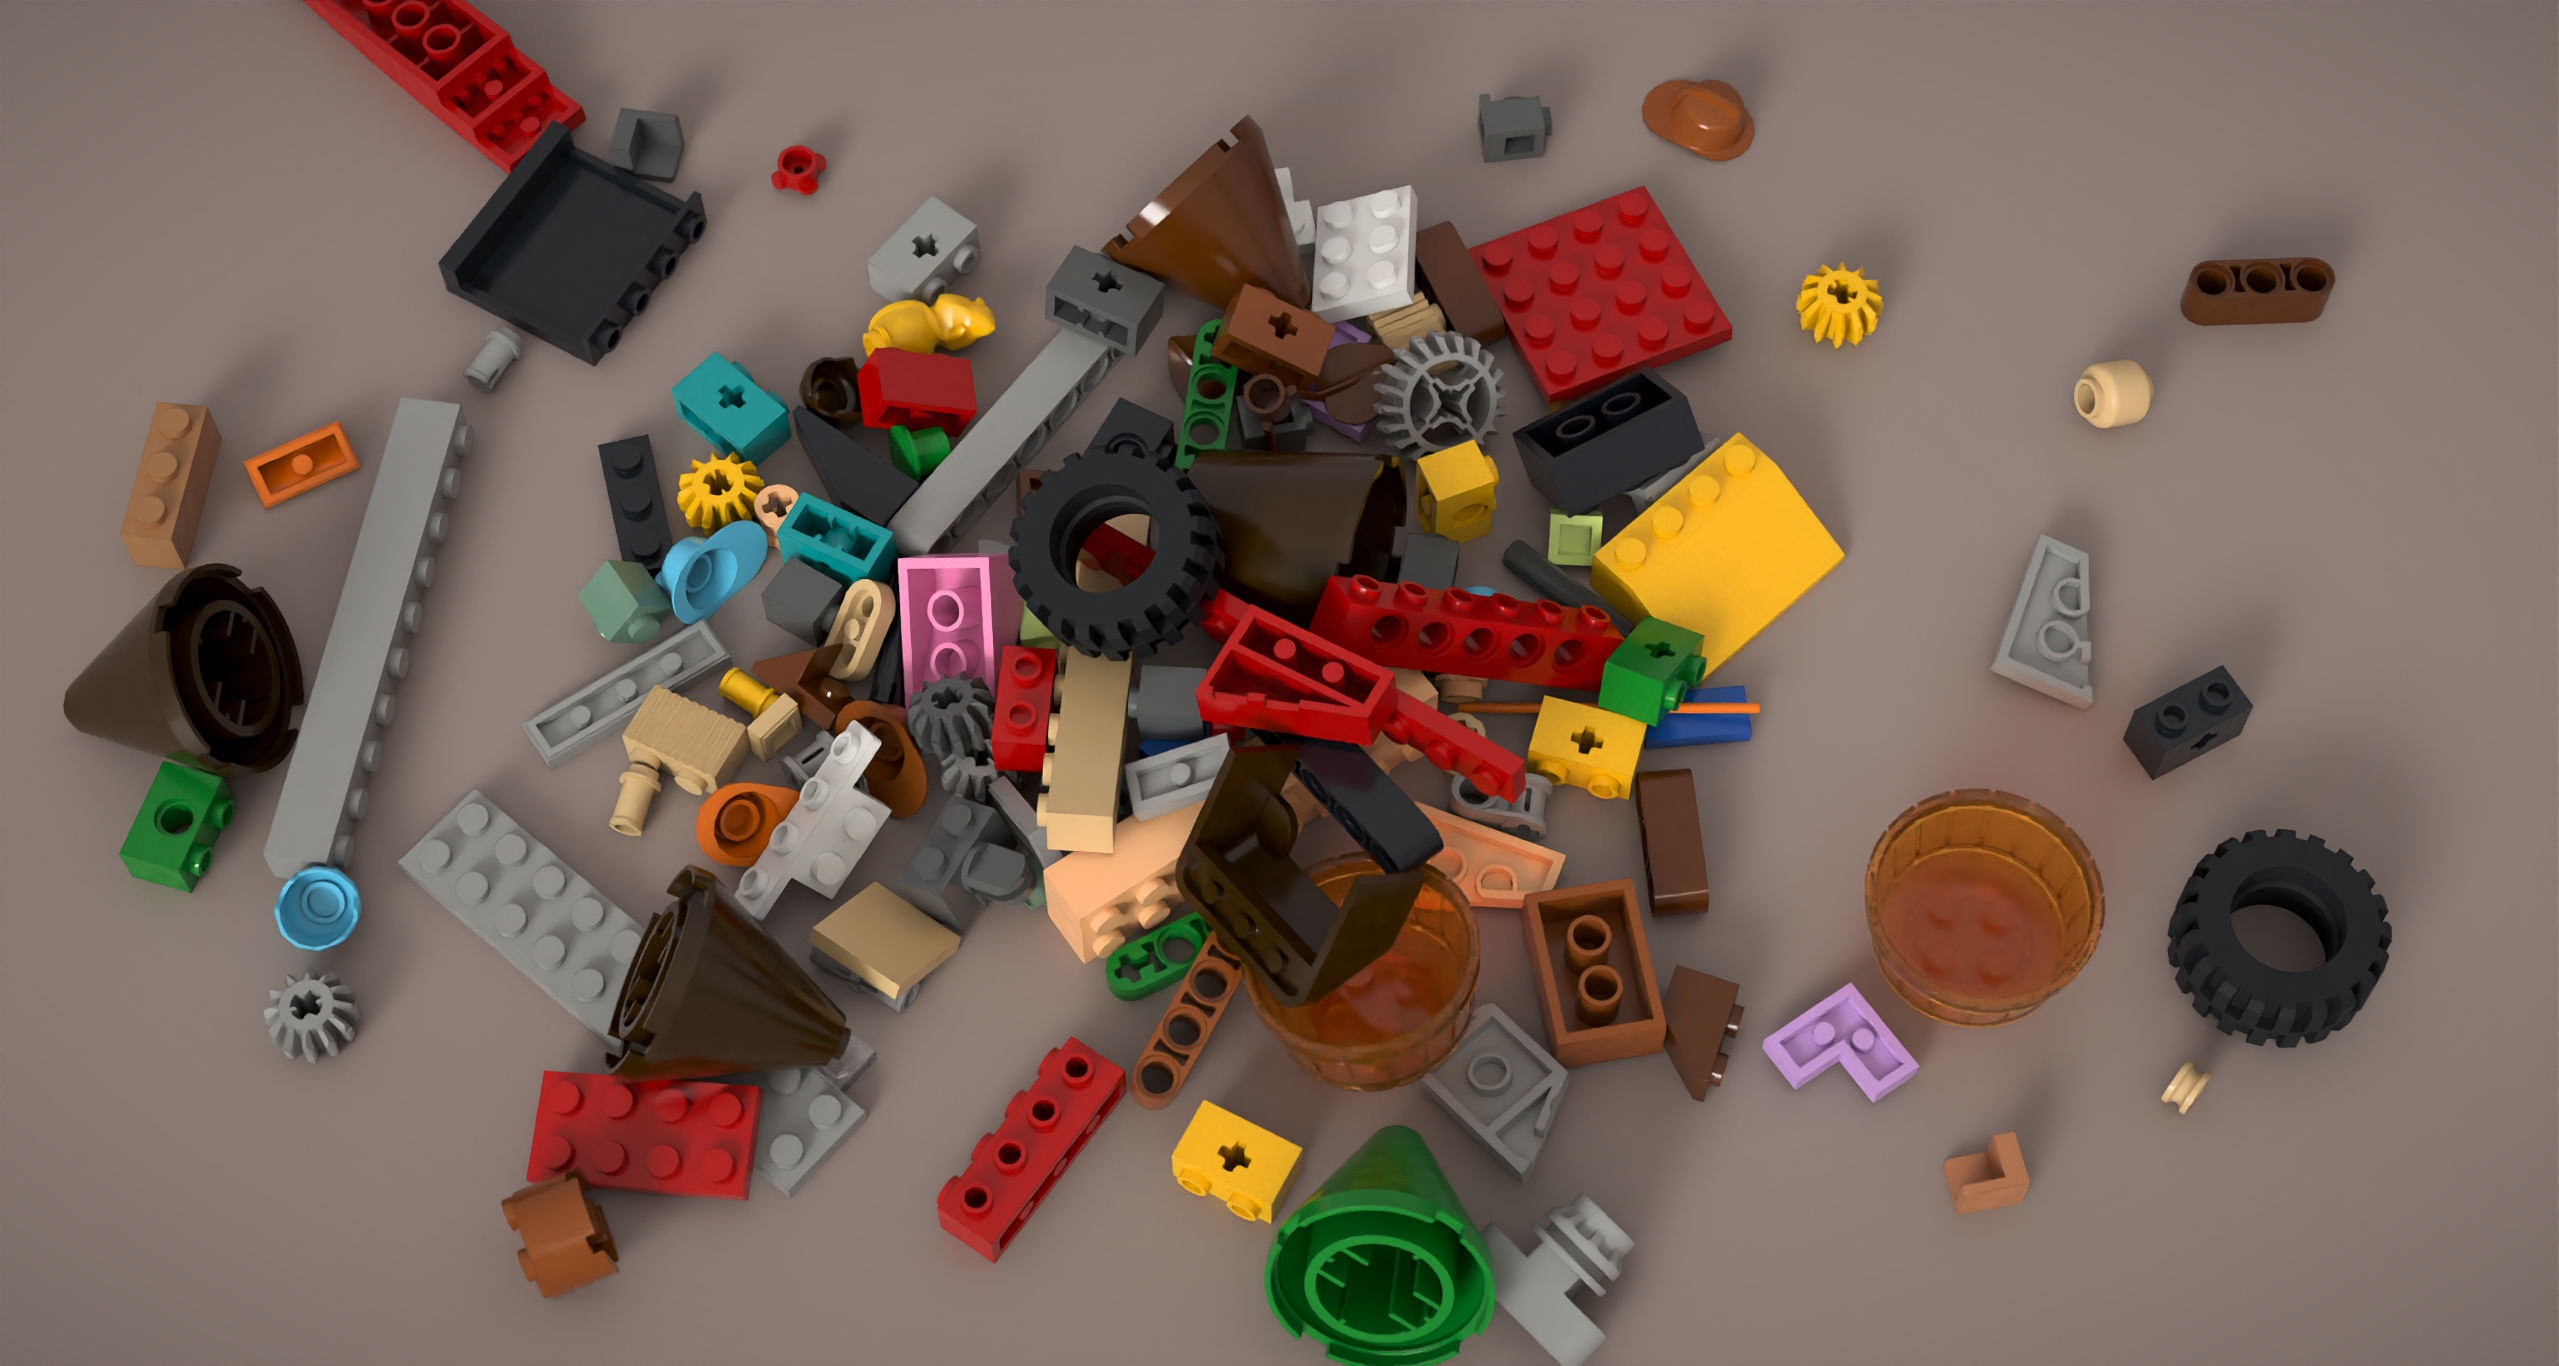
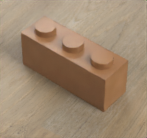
M157 402L120 532V536L135 565L178 570L187 569L222 439L208 406Z

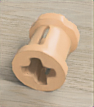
M776 484L766 487L757 495L754 503L756 517L761 522V528L766 532L768 546L779 550L781 549L777 531L799 498L797 492L787 485ZM772 499H776V508L772 506Z

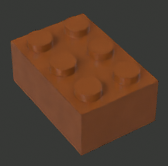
M1632 877L1524 894L1521 924L1550 1055L1564 1068L1662 1053L1667 1024Z

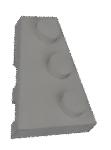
M2040 533L2033 544L1989 670L2084 711L2093 703L2092 686L2089 685L2088 663L2092 660L2091 642L2087 641V614L2090 611L2088 553Z

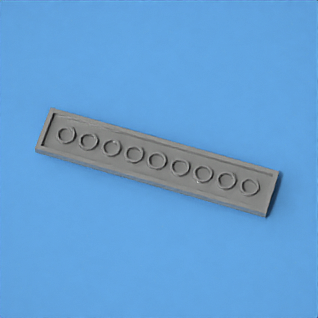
M474 788L398 861L402 872L619 1053L621 1040L607 1034L623 982L645 928ZM814 1068L673 1079L759 1086L764 1091L753 1167L790 1198L806 1184L867 1120L864 1109Z

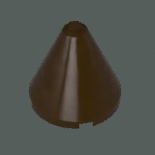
M211 563L190 568L178 573L169 580L69 685L63 702L64 713L68 721L82 733L215 774L239 778L262 773L274 768L286 758L299 733L296 728L288 730L292 707L301 705L304 701L302 671L294 639L281 611L268 592L262 586L249 589L241 580L236 578L241 576L242 570L222 563Z
M692 864L682 868L666 892L679 899L673 901L662 915L653 913L629 966L607 1034L621 1040L619 1055L616 1056L605 1052L603 1056L604 1073L627 1083L825 1067L832 1058L840 1060L851 1036V1029L845 1027L846 1016L715 874Z

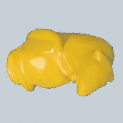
M953 293L941 294L933 306H927L924 302L917 300L897 301L886 305L873 316L868 332L863 334V346L867 358H869L875 348L895 347L902 351L934 354V349L938 346L945 347L949 351H956L971 345L978 338L992 334L996 329V318L981 297L972 301Z

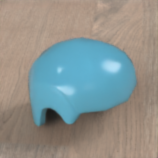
M314 865L295 873L283 886L274 905V915L281 935L297 948L318 952L335 947L346 940L356 928L362 911V900L355 882L338 868Z

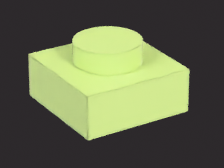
M1550 509L1547 559L1553 564L1592 566L1593 555L1601 549L1602 511H1593L1585 515L1577 514L1568 518L1559 509Z

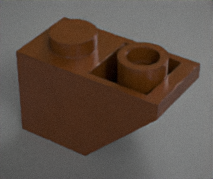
M1676 964L1662 1006L1667 1024L1663 1047L1692 1099L1703 1102L1709 1084L1720 1087L1729 1055L1721 1053L1720 1049L1725 1035L1732 1038L1736 1037L1745 1007L1735 1004L1740 984Z

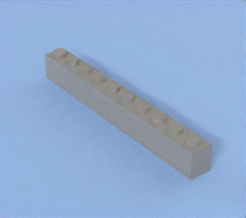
M400 397L263 852L275 877L290 879L295 873L314 865L338 868L342 871V868H348L352 862L355 847L352 834L356 820H362L367 811L368 790L366 786L370 772L375 773L380 766L382 757L380 737L384 725L389 726L394 718L396 701L393 693L397 679H403L407 673L409 664L407 645L410 634H416L420 628L422 620L421 596L424 588H430L435 575L433 555L437 543L442 544L446 538L448 530L446 510L449 500L456 499L460 490L461 473L459 466L462 455L468 456L473 444V427L467 424L461 404Z

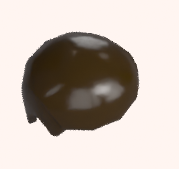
M822 357L806 368L800 382L799 393L806 409L837 430H848L863 422L857 379L860 369L856 366L854 357L836 359Z

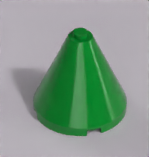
M1391 1125L1375 1132L1280 1225L1272 1238L1267 1254L1264 1271L1265 1294L1277 1320L1296 1340H1299L1302 1337V1332H1304L1311 1338L1326 1345V1358L1349 1366H1432L1451 1359L1459 1354L1460 1342L1474 1332L1481 1336L1491 1320L1495 1305L1497 1275L1489 1248L1423 1137L1415 1130L1406 1126Z

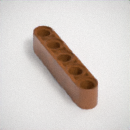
M1213 929L1132 1073L1129 1082L1130 1093L1134 1101L1142 1108L1161 1110L1173 1102L1248 970V967L1224 944L1223 940ZM1202 975L1214 976L1220 980L1224 993L1217 998L1204 997L1197 991L1195 980ZM1175 1022L1189 1023L1197 1033V1041L1187 1046L1176 1044L1169 1036L1168 1027ZM1149 1069L1161 1070L1167 1074L1171 1087L1164 1093L1155 1094L1149 1092L1141 1081V1075Z

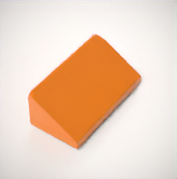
M339 420L243 462L265 509L361 467Z

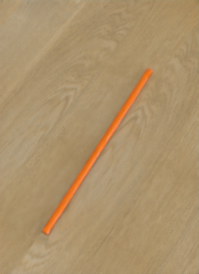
M1458 703V713H1539L1542 703ZM1578 703V704H1582V705H1586V706H1590V707H1594V708H1598V709L1610 711V710H1607V709H1604V708L1599 707V706H1598V703ZM1682 703L1677 711L1670 710L1669 713H1760V703Z

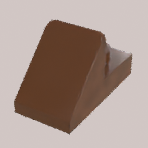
M842 643L756 661L751 669L753 673L780 695L786 693L798 703L801 712L827 732L835 730L837 715L844 706L856 701L850 696V690L843 683L827 677L844 644Z

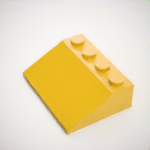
M1737 432L1593 555L1589 585L1617 611L1633 622L1635 627L1648 615L1705 635L1701 656L1707 658V665L1700 685H1702L1843 562L1845 554L1777 464L1740 432Z

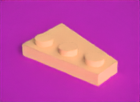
M1415 801L1414 804L1429 818L1438 830L1443 840L1444 849L1415 870L1421 871L1426 880L1414 903L1523 909L1524 894L1555 890L1564 869L1567 855Z

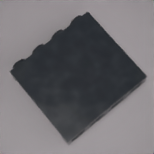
M553 120L438 264L447 291L595 367L606 352L610 353L617 347L623 330L632 318L641 315L645 311L652 292L663 279L666 280L671 277L677 268L680 256L690 243L694 244L702 237L707 225V219L700 193L694 191L685 202L575 147L570 128Z

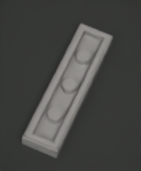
M702 618L523 722V729L549 769L553 770L628 726L654 685H659L663 689H668L672 693L681 695L731 666V656L706 620Z

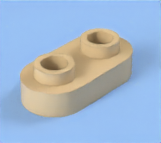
M862 579L855 582L848 589L824 645L844 644L829 672L831 677L857 682L864 679L871 671L896 609L895 596L888 585Z

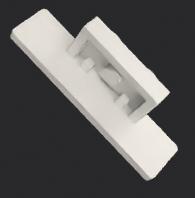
M853 720L845 732L836 737L832 743L830 754L815 776L804 784L800 798L791 812L773 830L766 849L755 865L749 868L742 876L739 889L734 896L757 920L762 921L791 878L832 900L892 812L882 801L854 786L881 746V740L861 723Z

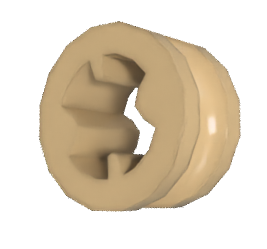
M2190 1059L2179 1070L2161 1098L2165 1103L2170 1101L2176 1102L2179 1105V1112L2184 1116L2194 1105L2213 1076L2207 1071L2205 1073L2196 1072L2194 1069L2195 1063Z

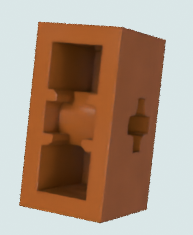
M1244 283L1227 305L1209 354L1255 376L1259 374L1274 375L1282 382L1285 388L1295 385L1297 389L1307 390L1319 376L1336 326L1323 321L1316 313L1310 310L1298 309L1276 298L1269 290Z

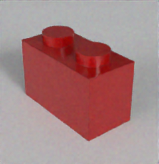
M895 347L875 348L857 374L864 427L891 430L894 425L902 424L911 432L932 426H940L946 436L958 438L978 411L970 359L949 357L942 353L923 354L908 352Z

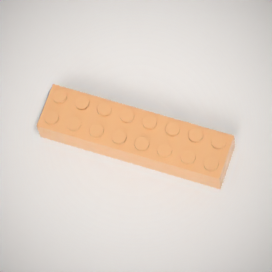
M1381 666L1395 673L1398 689L1437 710L1439 693L1420 670ZM1382 731L1372 746L1358 744L1387 775H1389L1392 768L1406 759L1412 762L1425 755L1408 744L1399 745L1392 742ZM1257 736L1241 747L1265 744ZM1290 772L1280 795L1295 811L1299 834L1303 829V825L1319 815L1326 817L1331 814ZM1205 800L1141 822L1132 814L1117 824L1114 853L1073 851L1043 870L1048 916L1084 964L1097 956L1099 958L1110 956L1114 951L1122 947L1127 937L1141 928L1148 930L1156 927L1168 917L1171 909L1185 901L1176 884L1175 868Z

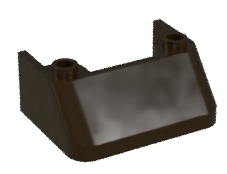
M1295 743L1230 747L1178 858L1175 868L1176 884L1184 899L1281 1004L1289 1008L1314 1005L1392 948L1426 877L1421 871L1355 877L1339 909L1289 857L1298 835V820L1294 809L1280 793L1301 749Z

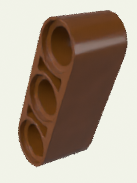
M1448 220L1417 231L1414 281L1418 289L1423 292L1429 305L1436 303L1440 307L1447 325L1446 332L1455 331L1460 333L1463 339L1467 337L1473 338L1481 344L1480 349L1505 340L1506 328L1502 314L1453 224Z
M2312 257L2205 261L2196 265L2191 271L2181 298L2180 308L2183 315L2190 322L2202 326L2310 322L2322 314L2335 284V273L2327 262Z
M1691 769L1636 772L1635 798L1652 916L1664 917L1707 913L1709 908L1708 881Z

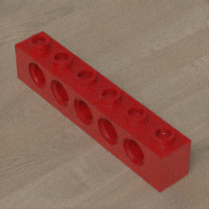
M1361 574L1354 575L1353 578L1330 575L1308 629L1309 632L1380 666L1600 692L1605 661L1625 640L1610 621V616L1595 606L1583 605L1581 608L1566 607L1547 599H1539L1537 602L1521 601L1502 593H1494L1492 596L1476 595L1457 587H1448L1446 590L1431 589L1412 581H1401L1400 584L1386 583Z

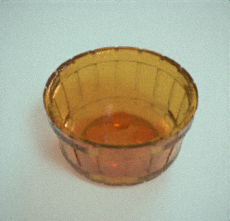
M1970 788L1955 790V793H1950V791L1940 793L1918 802L1916 807L1911 806L1901 813L1888 826V831H1884L1875 844L1870 857V864L1867 867L1864 890V909L1873 953L1879 969L1889 985L1902 999L1926 1016L1946 1024L1969 1028L1997 1027L2015 1022L2030 1015L2044 1005L2047 1000L2065 989L2080 973L2094 953L2101 936L2099 932L2103 929L2105 919V896H2102L2104 888L2101 874L2095 860H2091V853L2083 840L2071 827L2065 826L2066 822L2038 803L2032 804L2030 803L2031 800L2013 793L1999 790L1991 792V789Z
M1365 851L1342 854L1338 858L1333 856L1302 869L1339 909L1355 877L1386 874ZM1428 863L1415 870L1421 871L1426 880L1392 948L1316 1004L1295 1008L1284 1006L1241 960L1243 964L1241 966L1242 981L1247 996L1250 998V1002L1263 1025L1282 1043L1293 1061L1311 1076L1334 1087L1349 1091L1360 1092V1090H1365V1092H1380L1392 1090L1395 1086L1400 1088L1425 1077L1426 1073L1430 1074L1440 1067L1450 1057V1054L1455 1051L1465 1036L1475 1008V987L1480 971L1481 950L1478 921L1472 906L1469 907L1470 902L1462 889L1451 878L1448 880L1446 874Z

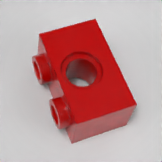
M1003 645L991 738L995 770L1043 773L1044 754L1051 753L1052 745H1048L1050 713H1056V706H1054L1055 675L1059 674L1057 649Z

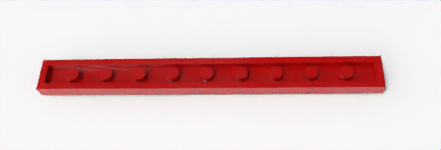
M1103 523L1086 539L1079 552L1078 559L1091 570L1099 571L1101 569L1117 578L1125 587L1143 574L1152 562L1156 552L1108 524ZM1219 588L1214 601L1205 599L1201 608L1206 615L1198 625L1203 627L1214 640L1225 644L1250 605ZM1397 688L1399 703L1381 730L1388 739L1399 745L1408 744L1424 753L1428 760L1436 767L1445 771L1452 769L1471 780L1472 784L1480 792L1487 796H1499L1511 804L1517 801L1526 789L1524 759Z

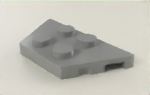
M1494 1003L1468 1009L1460 1016L1446 1015L1426 1021L1427 1028L1399 1036H1395L1394 1030L1378 1037L1380 1049L1520 1183L1524 1184L1532 1173L1569 1085L1568 1071Z

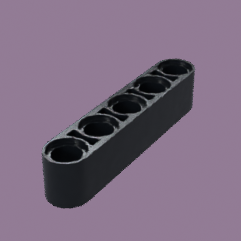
M1250 728L1265 745L1295 743L1301 749L1291 773L1386 874L1414 872L1444 849L1443 840L1434 824L1358 744Z

